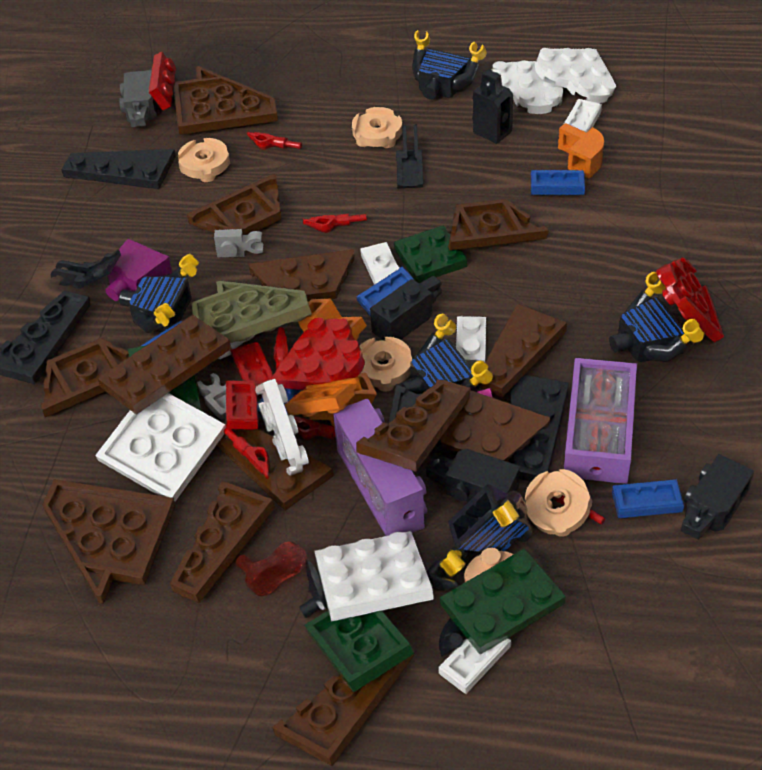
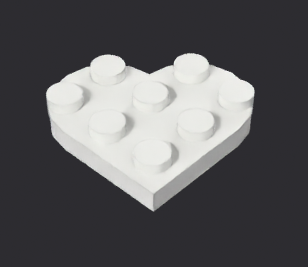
M542 48L540 50L535 70L541 79H544L546 76L550 80L556 81L555 86L567 88L572 95L577 92L581 96L587 97L586 101L605 103L608 97L612 96L616 84L596 49Z
M523 60L508 63L497 61L493 64V72L501 74L502 85L511 90L517 107L521 105L528 108V113L544 114L550 113L552 107L562 104L563 87L555 86L556 81L550 80L546 76L544 79H541L535 70L536 61Z
M275 379L263 382L256 386L255 391L257 395L262 394L264 402L258 403L266 429L267 431L274 430L275 432L272 441L278 450L281 461L284 459L289 461L291 467L286 468L287 473L290 476L303 471V465L308 464L309 461L303 445H297L294 434L298 433V427L293 415H287L284 403L288 402L285 389L282 384L277 385Z

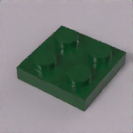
M444 225L394 241V250L413 279L418 283L432 276L436 278L467 267V258L460 249H448L450 234Z

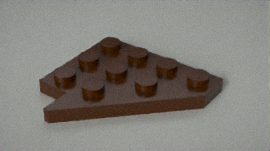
M200 66L196 67L197 79L173 83L180 135L278 121L275 99Z
M56 479L53 480L42 504L45 513L97 601L104 604L113 580L145 585L176 506L174 498Z

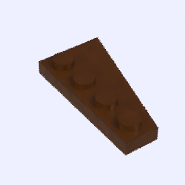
M222 481L218 488L219 495L216 501H212L207 510L208 517L204 525L199 526L194 535L196 541L192 549L186 551L170 582L173 592L200 603L275 509L273 499Z

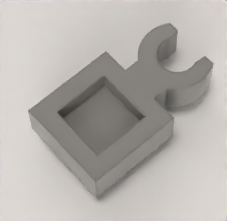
M242 229L215 230L214 241L217 257H245V251L254 254L263 252L264 244L261 242L262 232L253 231L248 235H243Z
M212 373L210 375L212 385L206 386L201 381L197 382L199 393L205 399L206 406L220 421L226 419V384L221 386L219 376Z

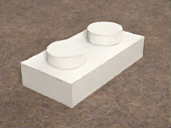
M457 316L456 349L470 367L477 361L485 362L486 317Z

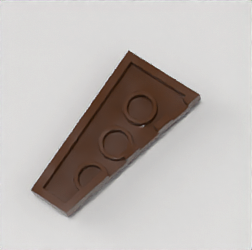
M517 303L485 361L488 365V370L493 375L492 381L488 384L479 383V388L484 390L490 388L493 394L503 397L567 332V322Z
M440 380L418 396L413 406L403 407L399 410L393 421L388 424L383 422L376 427L375 434L370 438L363 437L357 441L356 453L417 471L470 398V388Z
M224 419L223 421H221L222 423H224V424L226 425V419ZM260 429L232 430L239 437H244L252 447H263L269 454L268 480L245 456L233 447V442L226 434L223 435L216 445L285 511L334 476L333 468L307 455L309 463L303 465V471L290 476L286 468L291 467L288 459L281 461L278 450L272 441L274 437ZM258 457V460L265 462L264 457Z
M414 655L355 692H352L341 676L336 677L334 675L324 683V690L312 700L307 698L296 707L297 712L284 722L281 719L272 727L275 736L333 766Z

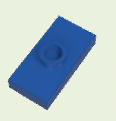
M531 170V195L585 194L584 170Z
M402 266L359 294L357 301L370 316V308L413 278Z
M677 479L612 486V495L618 518L683 512L684 503Z

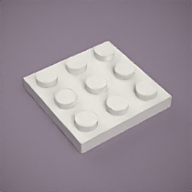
M167 393L137 415L130 410L95 456L101 463L159 496L174 498V501H176L225 434L223 431L226 425Z
M411 531L395 532L389 536L362 539L355 543L329 546L315 551L331 621L434 599L431 583Z

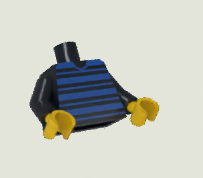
M419 30L415 32L414 38L418 47L414 50L412 70L415 80L419 82V89L424 97L434 99L438 95L450 98L459 90L472 84L479 67L478 61L484 59L487 54L483 44L481 49L476 52L478 48L477 43H471L469 51L472 54V58L428 48L426 51L424 48L430 43L428 32L426 31V37L422 40L419 39Z
M187 254L180 260V267L171 274L161 277L142 278L136 291L127 289L121 291L119 297L120 305L130 308L133 322L144 332L152 333L158 331L162 333L181 321L192 299L188 277L196 275V266H198L199 262L193 255Z
M651 272L645 280L648 288L645 291L641 290L621 315L618 334L610 336L609 343L615 353L628 349L638 362L650 360L668 362L677 355L683 354L684 349L689 346V341L694 343L700 342L704 337V332L695 319L687 320L682 328L659 297H652L654 293H662V290L666 287L660 280L657 284H654L659 278L656 272Z
M442 313L434 321V325L438 330L436 333H431L423 347L410 362L411 379L402 382L400 386L405 387L407 391L419 395L436 384L437 379L469 387L471 391L477 392L478 384L490 383L493 375L488 370V365L484 361H477L470 367L450 339H443L444 335L449 336L455 332L456 325L452 320L448 321V317Z
M487 484L448 521L455 545L440 565L450 577H453L464 568L466 564L463 560L469 553L482 552L484 549L492 547L499 551H505L516 540L521 542L529 540L532 534V527L528 522L526 516L528 510L521 494L518 491H511L507 494Z

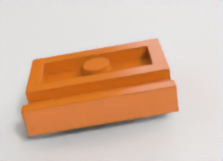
M358 377L324 384L307 385V390L300 391L285 404L288 415L302 414L303 417H309L321 411H327L329 414L343 410L346 407L345 404L355 396L354 392L360 391L362 387Z

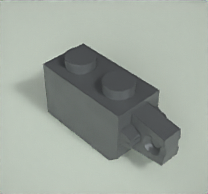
M152 70L124 73V83H120L122 97L119 98L121 113L126 112L127 121L130 122L131 127L146 126L147 120H152L157 116V102L149 93Z

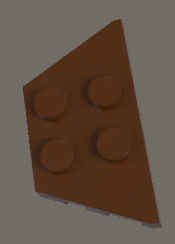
M272 174L186 214L188 223L215 233V230L242 229L243 235H248L250 232L258 231L281 220L276 175Z
M507 199L456 204L448 249L457 250L547 239L549 230L544 225L538 228L530 222L531 216L517 209Z
M354 249L250 263V275L252 277L256 276L261 281L262 286L305 291L308 301L311 299H336L341 290L340 285L348 275L347 269L350 263H353L355 260Z
M100 338L48 360L46 366L47 378L44 380L43 387L45 397L44 402L41 403L44 416H50L105 392L100 387L97 378L129 358L128 351L121 347H114L111 342Z
M470 390V398L440 438L441 446L457 453L458 451L469 449L508 462L512 455L530 443V439L539 431L549 427L550 417Z

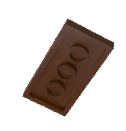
M192 315L97 379L102 389L137 415L231 350V343L228 338Z

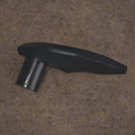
M306 560V572L309 581L308 589L313 598L299 606L305 618L318 610H325L327 606L321 578L310 560Z
M435 561L426 571L432 590L447 591L458 587L457 582L444 578L441 575L445 570L441 567L440 561Z
M451 618L447 621L440 634L439 650L441 657L449 654L463 643L462 632Z

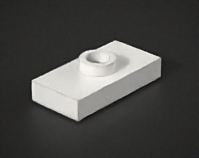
M578 99L565 123L588 132L597 121L602 111V104Z
M387 242L360 248L361 257L374 285L399 269Z
M466 638L462 645L438 667L439 674L463 693L467 694L511 647V640L507 638L480 655Z

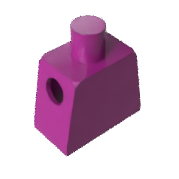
M127 239L119 249L121 253L120 258L111 273L107 275L110 285L105 291L112 300L118 301L123 289L136 291L142 278L161 277L171 274L172 268L169 256L131 239Z

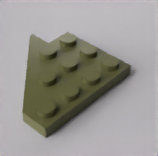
M228 281L216 282L218 293L191 302L193 315L228 338L230 343L245 341L250 336L261 332L273 331L278 326L289 322H298L306 316L312 315L305 291Z

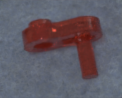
M289 541L281 544L270 556L256 563L247 556L241 555L237 558L236 565L246 573V586L258 596H267L283 581L295 576L304 568L307 555L302 547L295 542Z

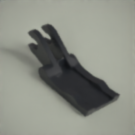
M417 124L413 125L414 149L407 150L406 125H403V150H396L397 189L423 187L422 149H418Z
M117 249L114 253H107L101 260L93 263L84 262L80 264L60 260L50 275L51 278L57 275L63 277L59 285H73V287L80 289L110 274L121 253Z

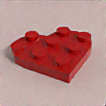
M683 257L657 269L656 274L666 287L662 290L665 300L671 306L676 303L679 312L686 321L695 319L699 323V327L704 332V335L706 334L714 343L722 339L724 334L707 286H701L699 280L694 275L697 272L694 266Z
M320 317L311 320L307 325L308 329L294 343L270 380L275 379L277 385L282 384L286 389L307 390V385L357 378L364 368L365 360L358 342L355 341L352 335V329L348 321L344 318L323 320Z

